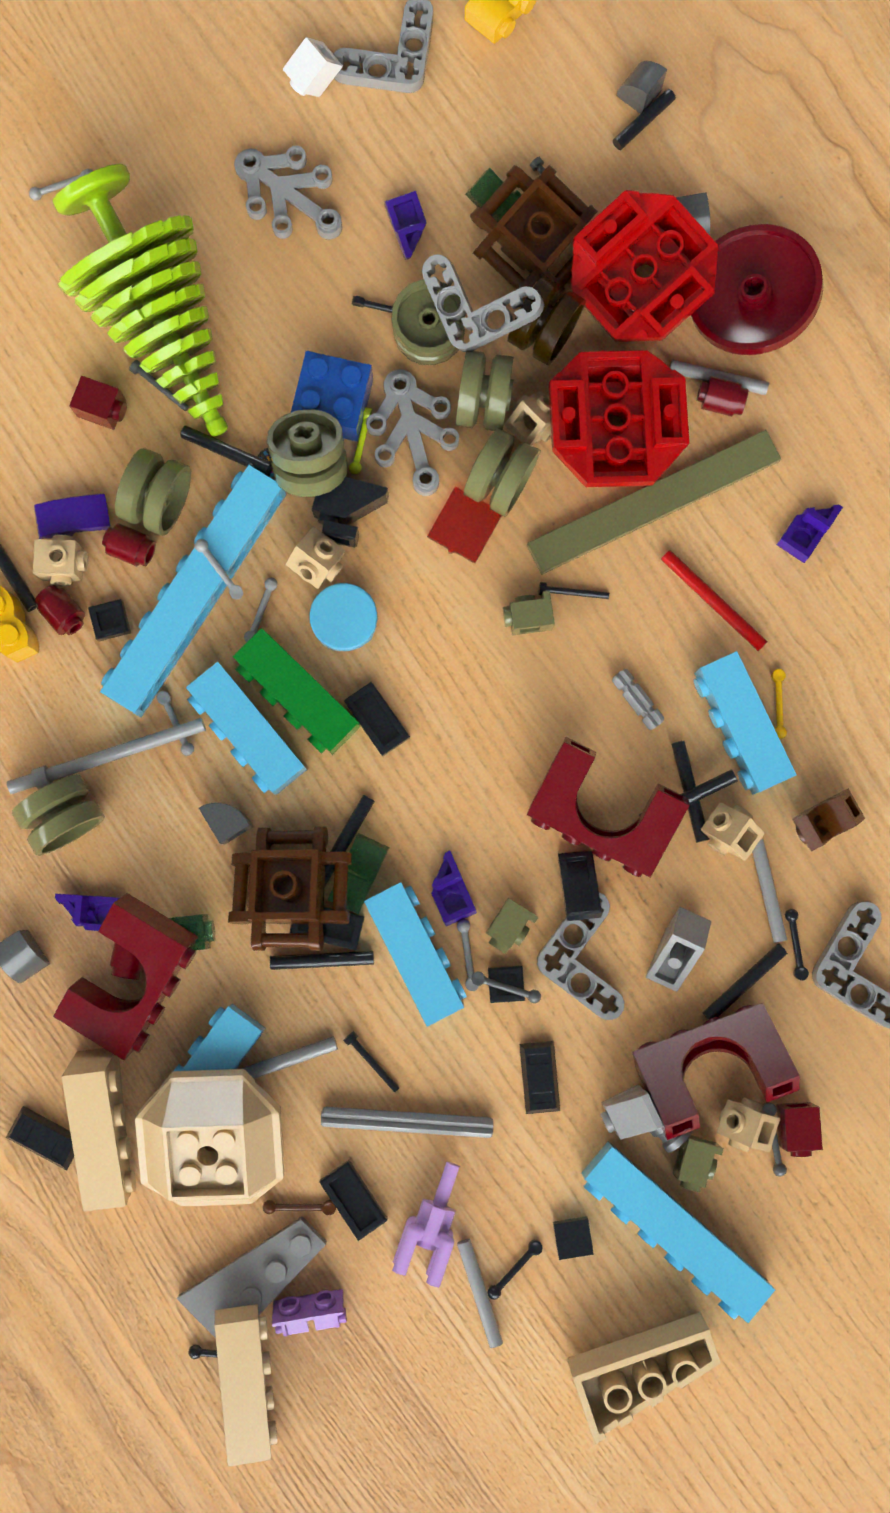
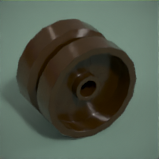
M543 276L533 287L543 298V312L536 320L510 332L507 342L521 350H526L535 342L533 357L549 366L561 352L573 332L585 307L586 300L571 291L565 293L559 299L560 285ZM527 296L520 309H524L527 313L532 311L531 304L536 300H531Z

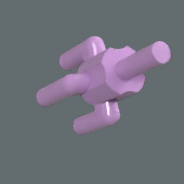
M446 1162L434 1200L423 1199L417 1217L411 1216L407 1219L393 1260V1272L406 1275L415 1246L418 1245L433 1251L426 1271V1275H428L426 1283L434 1287H440L454 1246L453 1232L450 1227L456 1211L448 1207L447 1203L460 1167L457 1164Z

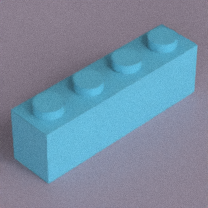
M736 651L699 668L694 673L696 679H694L695 688L700 697H706L711 707L708 710L709 717L715 728L720 727L726 739L723 741L724 749L730 759L735 758L740 768V771L737 772L744 789H750L753 795L796 776L797 774L738 652Z
M216 662L186 687L192 695L187 699L200 715L204 712L209 715L213 720L209 727L221 741L226 737L235 747L230 751L242 767L246 764L251 766L256 773L252 779L264 793L270 790L275 795L279 794L307 771V768L219 662Z
M402 882L365 900L364 903L426 1026L428 1027L463 1009L464 1004L461 1000L466 998L467 995L458 978L451 981L446 971V968L450 967L451 964L442 947L437 950L435 949L430 937L436 934L427 916L420 919L415 909V906L420 903L411 885L404 888Z
M234 1004L229 1005L226 1009L220 1007L208 1023L212 1026L210 1032L205 1038L199 1036L187 1052L192 1057L184 1067L179 1064L174 1071L237 1069L266 1028Z

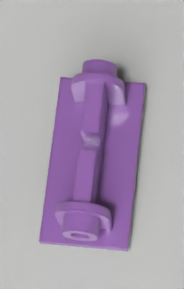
M343 1289L324 1290L315 1294L298 1297L289 1296L284 1299L274 1300L272 1327H275L276 1334L283 1333V1336L286 1337L292 1334L309 1332L308 1321L314 1320L316 1330L339 1328L340 1323L347 1322L345 1307L343 1308Z

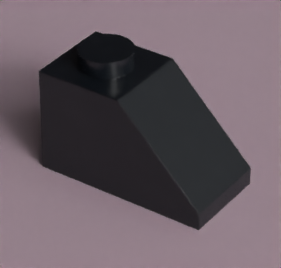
M345 477L342 483L332 491L315 496L312 506L314 518H317L318 522L322 525L324 520L350 525L387 504L389 499L388 488Z

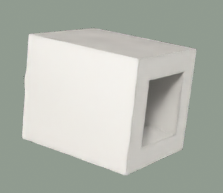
M306 37L283 70L291 79L289 83L297 93L302 96L307 94L320 97L343 65L323 42Z

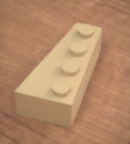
M104 1048L78 1051L61 1077L83 1212L124 1207L127 1205L131 1192H135L136 1178L134 1171L130 1170L129 1165L131 1147L126 1134L119 1057Z
M701 1312L567 1358L595 1445L606 1438L605 1434L620 1425L622 1428L633 1421V1416L649 1405L653 1408L664 1401L663 1396L675 1388L679 1387L682 1389L720 1364L710 1330Z

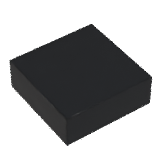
M324 520L322 529L324 535L339 545L357 547L359 540L358 527Z
M121 599L88 607L95 637L98 642L131 633L124 602Z
M522 966L488 968V978L524 989ZM489 986L490 1003L525 1001L523 996Z
M587 1216L553 1222L559 1260L594 1255Z

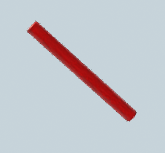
M671 550L661 558L675 574L757 651L768 642Z

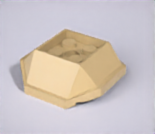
M245 1069L173 1071L163 1082L162 1086L137 1112L135 1125L141 1184L162 1195L168 1201H173L180 1206L252 1204L284 1177L281 1107L265 1090L254 1082V1078ZM210 1146L215 1148L216 1151H208L203 1147Z

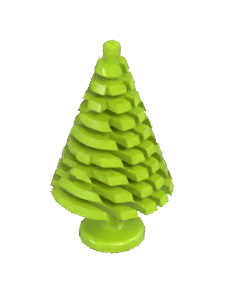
M109 165L78 178L56 194L52 200L53 205L59 214L67 216L91 210L108 244L86 256L70 268L59 279L61 280L58 283L59 288L66 295H79L75 298V304L84 312H92L94 310L95 312L92 313L91 319L99 327L112 326L107 334L115 343L131 340L123 348L131 358L142 357L154 352L139 365L146 373H155L175 364V367L163 373V376L155 381L165 389L184 382L186 386L172 396L180 404L194 399L196 406L187 412L194 419L203 417L207 424L205 426L211 436L222 435L228 429L225 419L221 417L217 410L223 406L222 394L210 397L208 391L219 384L217 372L202 378L199 376L201 372L216 363L215 351H207L192 359L189 357L209 345L210 341L213 340L212 332L209 328L192 333L206 323L209 318L207 306L194 308L205 298L203 284H193L202 275L200 263L198 261L189 262L196 257L198 252L196 241L189 238L194 230L192 218L187 215L182 217L181 215L174 216L164 222L159 220L148 224L133 234L132 232L127 234L109 201L124 190L130 182V173L126 165Z

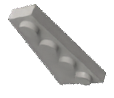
M301 1217L264 1240L263 1243L254 1249L242 1254L224 1268L212 1273L191 1289L189 1288L179 1294L176 1299L215 1337V1310L258 1304L260 1315L318 1254L327 1241Z

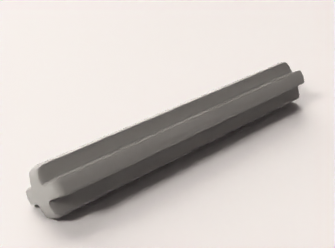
M324 1107L321 1112V1125L323 1127L490 1138L493 1135L494 1123L493 1119L489 1117Z

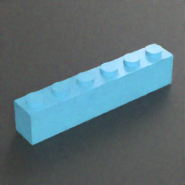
M609 1141L582 1171L581 1174L587 1181L584 1187L599 1201L603 1196L614 1205L610 1210L625 1224L630 1220L640 1228L637 1234L652 1248L659 1244L668 1252L664 1258L678 1271L681 1272L685 1267L693 1274L692 1283L705 1295L708 1296L712 1291L721 1299L718 1305L734 1320L739 1315L749 1323L774 1293V1287Z

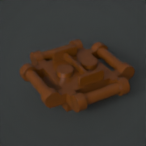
M514 165L506 173L507 179L482 207H477L470 214L472 221L479 228L489 233L473 254L479 260L483 258L516 290L525 286L533 287L541 277L546 276L560 285L561 295L565 290L564 285L572 277L573 256L556 276L548 268L598 211L592 205L588 207L555 175L557 171L550 165L535 180L529 177L520 167ZM516 188H520L524 193L497 222L492 215ZM496 241L502 246V252L523 271L527 269L531 273L526 279L492 248Z
M315 827L314 830L271 831V828H258L256 850H251V853L232 854L231 865L235 866L233 904L232 911L228 913V923H252L251 947L253 951H264L266 947H309L311 951H321L324 946L323 923H349L350 912L346 911L348 865L352 864V853L326 852L328 845L327 827ZM272 844H313L312 849L270 850ZM325 865H334L333 911H324ZM250 866L248 911H246L248 867ZM266 923L309 924V933H266Z

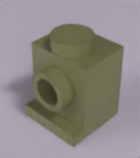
M543 591L541 599H535V595L519 596L515 598V602L503 607L505 627L511 626L512 636L553 629L555 623L550 591Z
M507 898L486 934L492 937L489 944L506 954L514 943L518 946L521 945L530 928L525 926L527 921L530 920L535 923L538 916L510 898Z
M691 1135L679 1148L672 1174L681 1181V1187L701 1192V1188L706 1187L707 1180H712L715 1175L717 1159H714V1155H722L724 1148L716 1142Z

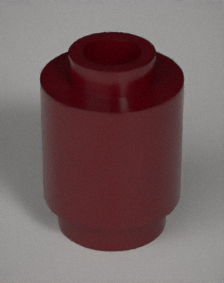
M710 376L708 382H701L696 401L702 402V410L731 417L733 414L742 415L749 389L741 387V383Z
M117 523L113 528L109 527L102 540V545L105 546V553L136 567L139 565L146 567L150 563L156 548V542L150 540L149 535Z
M50 585L36 596L37 610L59 635H72L82 628L85 613L65 589L58 588L57 585Z
M114 942L110 966L113 967L111 975L139 980L140 972H144L142 964L130 951Z

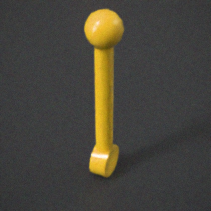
M776 669L771 674L776 688L777 727L775 731L779 739H783L787 735V730L783 725L782 681L785 680L786 673L782 669Z

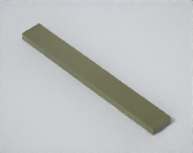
M764 430L655 482L652 486H646L527 543V547L541 575L762 471L778 463L781 457L767 430Z

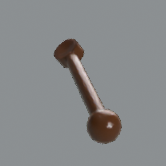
M267 1200L263 1204V1211L266 1214H272L275 1211H323L325 1215H332L336 1210L331 1200H326L323 1204H275L274 1201Z

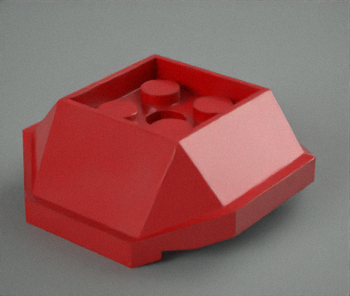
M625 190L574 237L571 291L586 300L585 308L615 342L661 341L715 294L718 244L674 195ZM642 265H649L654 270L650 276L645 278L639 277L635 272Z
M648 350L580 352L549 382L552 452L585 487L652 486L690 444L686 378L675 369L669 368L662 360ZM608 417H619L623 425H612L608 421Z

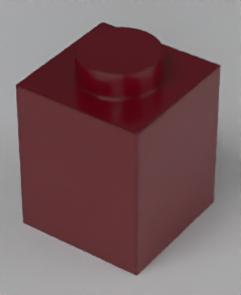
M81 375L69 407L78 418L114 430L117 422H121L126 414L127 403L118 388Z
M811 1102L776 1104L777 1117L780 1118L778 1134L779 1146L790 1152L793 1157L812 1156V1151L823 1150L819 1106Z

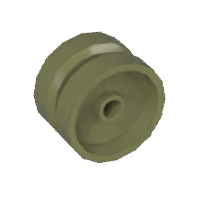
M424 279L409 284L398 294L392 307L393 335L398 349L407 359L420 365H437L446 362L459 349L450 342ZM441 282L443 288L449 286V285H447V284ZM455 294L449 295L444 301V310L447 313L456 312L461 304L460 297ZM462 320L450 321V325L453 322L459 325L462 335L458 337V340H464L465 326ZM432 321L433 324L427 325L425 322Z
M466 351L456 415L457 426L473 428L477 424L479 408L482 407L485 408L483 421L485 429L495 431L497 428L503 430L505 413L509 411L514 382V379H511L514 357L497 354L493 358L490 375H484L486 366L484 352Z
M315 409L298 410L285 414L275 421L269 429L267 445L272 459L274 478L278 486L288 494L300 497L319 496L332 491L342 483L347 475V457L344 450L342 427L332 415Z
M497 428L479 453L466 482L463 495L476 502H481L487 498L493 487H495L490 498V509L506 517L531 476L541 450L525 442L519 445L511 458H509L514 447V436Z
M146 448L139 449L128 463L121 478L116 494L115 515L119 519L134 525L143 520L146 530L161 536L167 535L175 525L185 505L191 483L190 467L176 460H168L164 464L161 454Z
M80 775L67 776L39 789L21 801L12 810V815L21 829H33L27 841L36 855L41 856L64 847L85 835L103 821L105 816L96 802H82L86 798L89 789Z

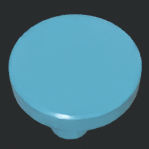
M338 583L328 586L316 596L311 605V628L317 639L325 647L332 650L352 651L362 647L372 639L377 627L378 616L375 603L371 596L357 585Z

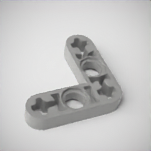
M408 0L406 2L397 55L353 48H340L336 50L333 55L342 65H344V62H350V66L345 71L340 69L334 79L346 85L403 93L418 91L424 83L433 26V6L429 0ZM418 10L423 11L420 27L415 26V15ZM419 39L423 43L421 49L411 51L406 48L405 44L408 40ZM408 62L414 63V75L408 80L405 79V75L408 72ZM360 63H363V74L359 73ZM375 64H380L386 68V73L380 77H375L369 73V68Z
M436 254L430 256L423 264L422 274L448 338L452 345L462 352L474 351L536 320L543 312V298L537 290L526 286L473 311L456 269L448 258ZM438 264L442 268H447L442 272L445 282L449 285L448 287L443 288L441 282L435 276L431 277L435 273V266ZM452 294L458 295L461 300L459 309L454 313H447L443 306L445 299ZM528 296L531 300H536L531 304L532 311L527 313L524 309H519L513 312L518 317L513 321L512 314L506 308L507 304L510 303L511 307L516 309L523 305L522 298ZM496 310L502 311L505 315L504 324L498 329L489 328L487 323L489 314ZM461 319L465 328L469 331L473 330V333L469 335L470 342L465 343L463 340H458V337L462 335L461 329L456 322L450 325V321Z
M599 892L602 909L601 918L587 919V921L593 923L592 927L588 929L584 922L580 920L567 921L565 917L537 957V966L543 975L596 1015L605 1020H613L618 1018L624 1010L623 997L613 987L575 960L609 913V901L604 894ZM576 924L582 929L583 937L579 943L569 944L565 941L563 933L568 925ZM558 939L563 947L573 950L569 957L563 952L558 959V962L562 964L558 970L552 968L550 971H547L545 969L547 962L544 960V957L547 954L555 955L559 948L553 946V943ZM577 973H584L589 977L590 986L585 992L577 993L571 987V979ZM597 983L602 985V988L597 991L602 996L609 998L611 995H614L613 1003L617 1006L614 1011L606 1010L603 1013L601 1011L602 1003L594 997L591 1003L586 1001V998L594 993Z
M856 902L848 908L812 971V979L819 989L876 1024L890 1029V1018L884 1020L886 1014L878 1008L872 1007L875 1002L890 1007V993L853 971L880 926L882 920L881 912L871 902ZM868 909L867 916L871 918L870 923H862L857 930L864 933L861 938L857 933L848 931L847 927L849 925L851 928H856L860 922V917L856 915L857 911ZM845 936L851 937L855 942V951L849 956H843L838 950V943ZM834 968L833 975L840 980L847 981L843 988L839 984L830 981L825 984L826 977L822 975L823 970ZM857 984L864 985L868 991L867 999L861 1004H856L851 999V989Z

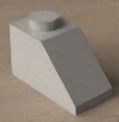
M679 907L664 932L647 971L646 978L677 992L705 950L711 921Z
M639 1084L601 1102L605 1112L601 1113L600 1116L609 1133L615 1131L620 1139L664 1127L648 1092Z

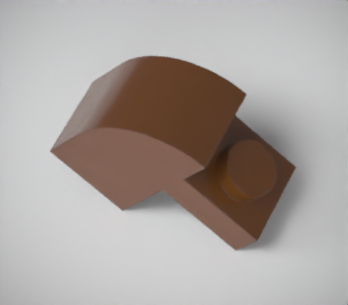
M848 788L809 808L792 820L796 825V832L800 840L813 851L824 846L833 837L856 827L865 817Z

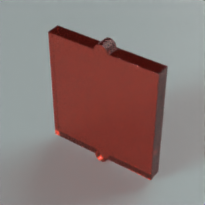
M455 486L427 538L447 548L449 554L456 553L476 564L502 515L491 510L490 505L483 500L476 502L463 495L464 491Z

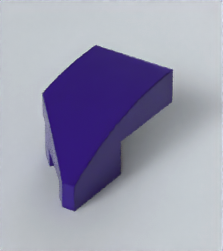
M416 191L387 200L384 204L405 260L411 258L427 224Z
M838 504L828 509L815 510V507L806 508L802 514L796 515L776 545L805 563L843 507Z
M451 851L445 852L443 863L437 877L433 881L431 894L445 926H449L476 914L477 911Z
M55 893L56 901L59 904H63L73 917L71 919L76 926H83L85 930L99 931L112 904L119 899L118 897Z

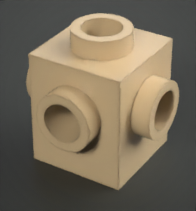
M541 391L529 397L526 394L523 395L512 407L513 413L504 425L522 443L526 442L533 445L540 440L547 442L551 438L549 396Z
M313 526L296 545L285 565L297 573L303 580L318 589L326 579L332 582L341 571L343 565L339 561L346 550Z
M54 535L52 540L34 539L33 574L42 581H50L52 585L70 586L72 581H82L83 571H87L88 555L84 548L76 540H73V537Z
M721 802L713 813L708 816L706 823L701 828V831L710 839L708 845L724 856L729 852L746 861L765 834L751 819L753 816L739 805L731 808Z
M743 1097L742 1102L739 1103L727 1099L725 1108L721 1111L719 1117L720 1124L717 1133L729 1138L728 1145L736 1149L748 1152L749 1148L770 1152L780 1118L762 1111L763 1104Z

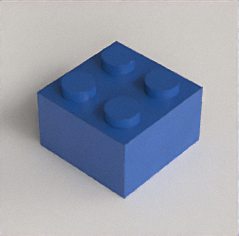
M306 351L291 413L298 410L311 409L327 412L338 420L342 427L344 439L358 442L364 410L367 407L373 383L372 365Z

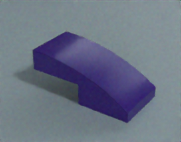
M105 494L70 497L34 505L39 539L52 538L54 535L72 537L75 532L107 530L110 527Z

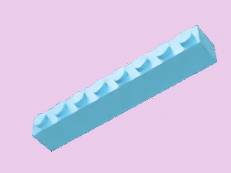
M250 465L247 466L244 472L240 471L234 477L231 483L232 491L226 500L221 499L217 503L212 513L213 520L207 528L203 527L198 532L194 540V544L199 539L207 541L209 551L230 579L233 578L286 496V492L278 486L275 480ZM195 547L189 556L184 555L176 567L177 575L171 584L166 583L162 587L157 597L158 604L152 612L148 611L139 623V629L141 630L134 640L130 639L124 645L120 653L122 659L115 669L111 668L108 670L101 682L103 688L100 692L141 718L227 587L202 552H198Z

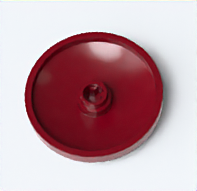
M771 224L744 226L718 238L715 241L718 244L715 294L691 314L694 325L699 333L713 346L725 352L738 355L768 353L787 345L797 338L814 319L823 295L821 264L812 246L796 232Z

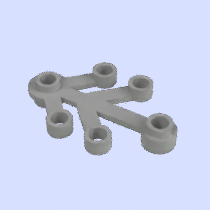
M292 146L287 150L286 154L264 156L256 149H246L237 155L234 162L235 171L239 178L247 182L249 199L246 201V209L252 219H262L267 213L265 201L261 197V181L271 189L275 217L272 221V228L276 237L280 239L288 238L293 231L291 220L287 215L286 200L315 221L317 232L322 238L331 240L340 235L342 231L340 214L333 209L323 210L296 190L310 187L328 188L333 181L332 172L328 166L318 165L311 173L278 177L270 170L286 167L300 170L305 167L307 158L302 147ZM294 155L302 156L299 161L291 160ZM248 162H256L253 167L245 166ZM319 174L328 175L325 180L317 179ZM255 204L262 206L259 211L251 210V207ZM326 218L334 219L331 224H325L323 220ZM281 223L288 225L285 230L277 229V226Z
M402 369L394 370L384 380V392L386 394L384 401L378 411L371 414L366 421L368 432L373 436H381L386 431L387 419L397 404L399 406L401 418L386 443L376 449L375 460L381 467H390L395 461V453L407 435L416 468L412 479L414 490L422 496H430L439 487V475L435 469L429 467L420 432L439 442L441 447L447 451H452L458 447L459 433L453 428L443 429L416 414L411 401L431 410L432 415L439 420L445 419L450 415L451 404L446 397L439 396L435 398L417 388L416 379L410 372ZM397 381H403L406 383V387L399 390L394 387V384ZM437 404H444L447 409L440 413L435 410V406ZM375 420L383 423L379 429H373L370 425ZM446 435H453L456 440L452 444H447L443 438ZM381 452H389L391 458L387 461L381 460L379 458ZM424 474L432 477V481L428 484H423L419 479Z

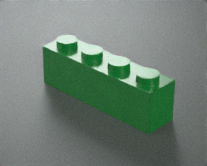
M262 628L233 656L239 664L235 670L248 683L255 679L263 687L259 693L273 707L278 702L287 711L283 717L294 728L298 730L303 726L311 734L307 740L321 754L328 750L333 755L361 727L360 723Z

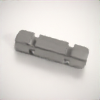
M624 669L613 677L612 682L618 690H623L624 693L622 695L638 716L642 715L644 718L642 721L646 727L652 730L664 721V717L658 709L654 710L652 707L654 703L641 686L633 682L635 678L631 673Z

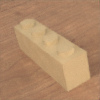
M258 1304L215 1310L214 1326L228 1467L271 1460V1445L278 1444L276 1421L269 1422L268 1410L274 1409L273 1387H265L264 1375L271 1374L269 1351L262 1352L261 1340L268 1339L266 1317H259Z

